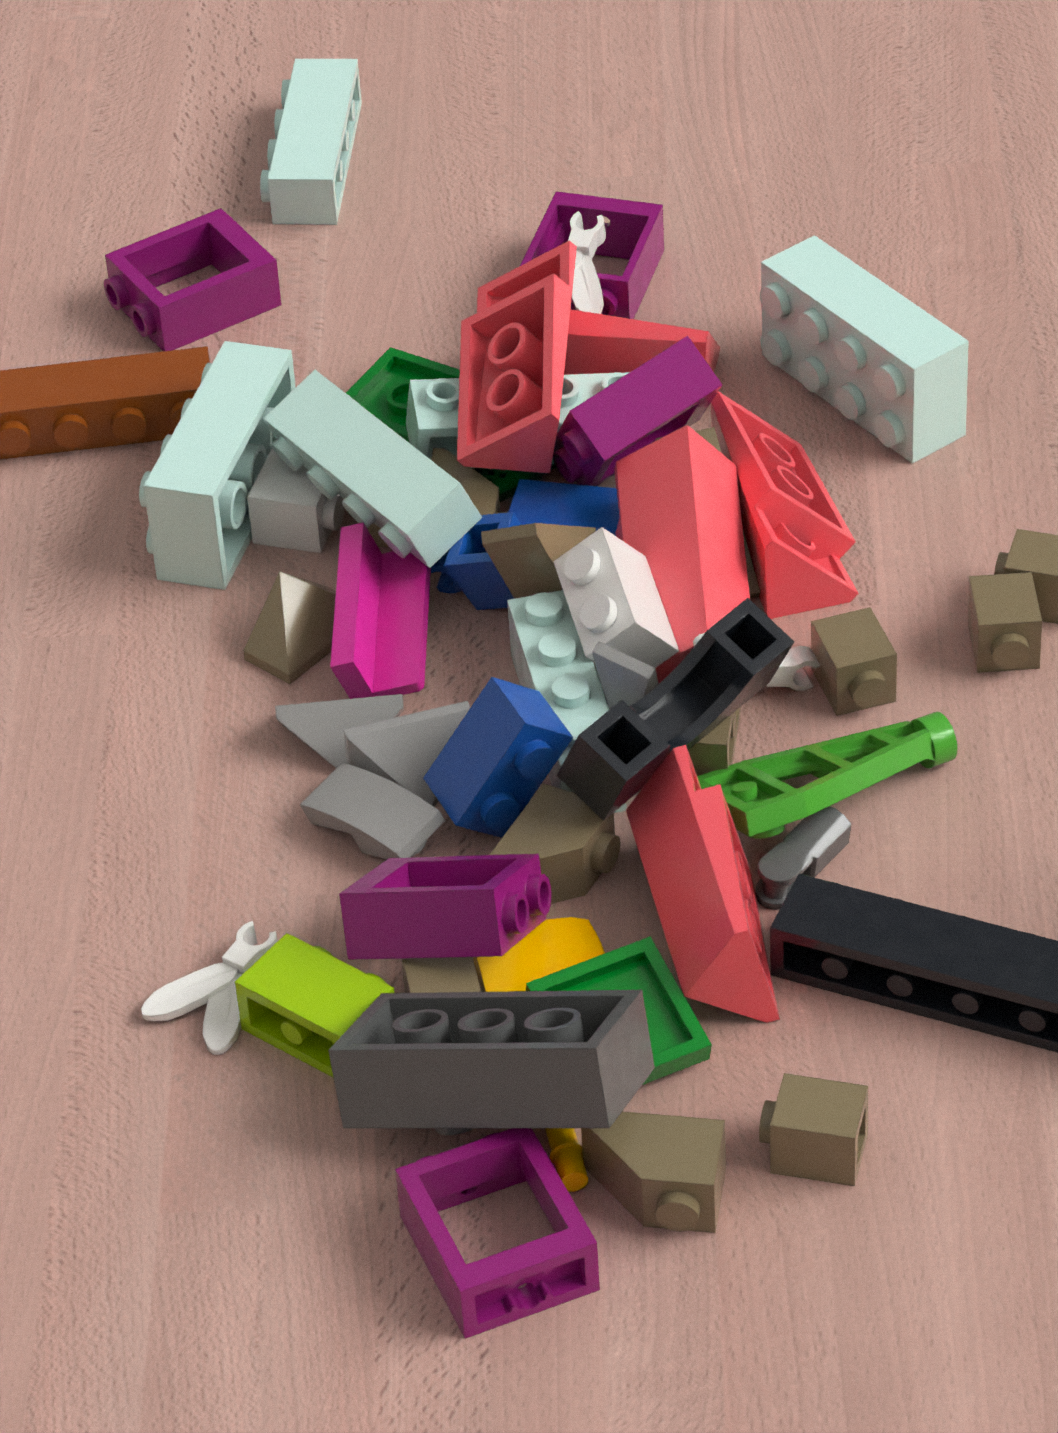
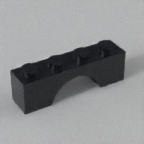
M749 598L745 599L708 629L681 663L653 690L630 706L621 700L580 733L556 776L603 821L606 820L644 787L673 748L686 745L688 750L691 749L770 683L795 641Z

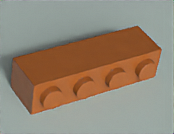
M208 346L0 370V460L164 440L166 435L173 434L181 419V412L185 401L188 398H193L201 384L203 369L207 363H210Z

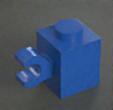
M513 512L481 515L482 518L431 566V573L441 572L437 585L439 592L457 593L462 590L476 610L508 608L507 600L514 599L485 550L482 544L481 532L522 524Z

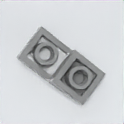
M341 763L300 804L311 824L350 833L362 853L383 859L410 858L416 855L425 847L427 839L446 821L438 809L409 790L375 773L346 763Z

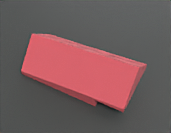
M570 240L479 287L477 313L461 321L457 461L464 467L550 473L560 418L577 246Z
M570 309L564 375L631 372L686 336L691 339L714 372L719 358L720 346L709 331Z
M718 391L711 402L712 427H715L721 453L732 461L737 468L742 526L760 589L759 598L765 614L770 619L851 602L859 593L840 558L856 541L804 448L788 435Z
M688 425L616 461L614 468L620 516L616 537L646 556L679 648V652L656 667L658 683H661L694 648L693 640L699 634L705 633L745 599H750L736 465Z
M687 746L675 747L628 806L626 813L683 995L687 998L765 1023L780 1020L753 877L721 784L701 789Z

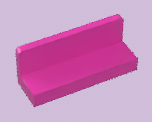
M364 522L341 527L330 668L350 699L396 694L405 695L419 692L424 688L431 567L426 566L412 553H409L405 558H401L394 551L382 554Z

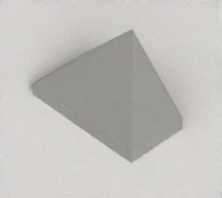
M598 641L592 653L609 710L621 700L628 706L634 704L658 685L656 668Z
M396 694L275 706L276 719L283 726L337 768L341 763L347 764L343 729L398 717L403 712L404 705L403 695Z
M468 701L343 729L347 764L384 777L435 807L439 801L423 777L471 707Z

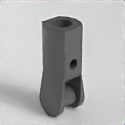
M829 806L805 817L782 842L760 859L758 874L761 879L756 884L755 893L757 901L762 906L779 910L798 874L815 878L849 843L852 824L846 816L836 808Z

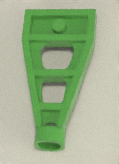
M933 712L913 719L911 722L904 721L744 760L729 765L728 769L714 770L697 777L701 789L721 784L736 830L750 838L761 839L778 835L785 830V824L808 817L919 762L925 768H932L950 762L956 758L958 747L955 732L949 720L941 712ZM808 774L819 778L798 789L782 782L783 780Z

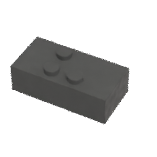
M642 990L381 993L328 1050L343 1128H435L436 1132L442 1135L462 1134L474 1128H610L655 1068Z

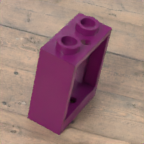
M556 191L520 266L567 242L571 233L570 220L576 212L579 211L582 215L584 230L594 228L598 223L597 216L602 214L610 222H604L606 239L603 244L597 247L594 255L630 260L622 276L597 273L604 302L601 314L634 319L664 252L663 205ZM571 299V309L576 310Z
M222 208L105 254L108 278L104 280L103 284L108 301L115 310L121 309L133 321L136 330L142 337L148 336L162 351L178 349L282 305L277 260ZM210 265H213L220 272L218 275L166 296L156 288Z
M686 336L570 410L556 436L553 452L554 464L569 483L576 481L578 485L598 486L615 475L616 461L655 442L656 438L664 437L686 425L691 426L699 421L722 387V383L691 339Z
M539 854L388 858L339 893L348 960L503 956L547 919L546 915L551 907V885L548 877L545 874H541Z
M511 1128L503 1132L492 1133L480 1140L436 1155L423 1157L416 1162L395 1169L400 1217L464 1339L600 1290L597 1241L532 1128ZM527 1181L555 1233L466 1264L438 1212ZM527 1283L524 1287L518 1288L521 1285Z

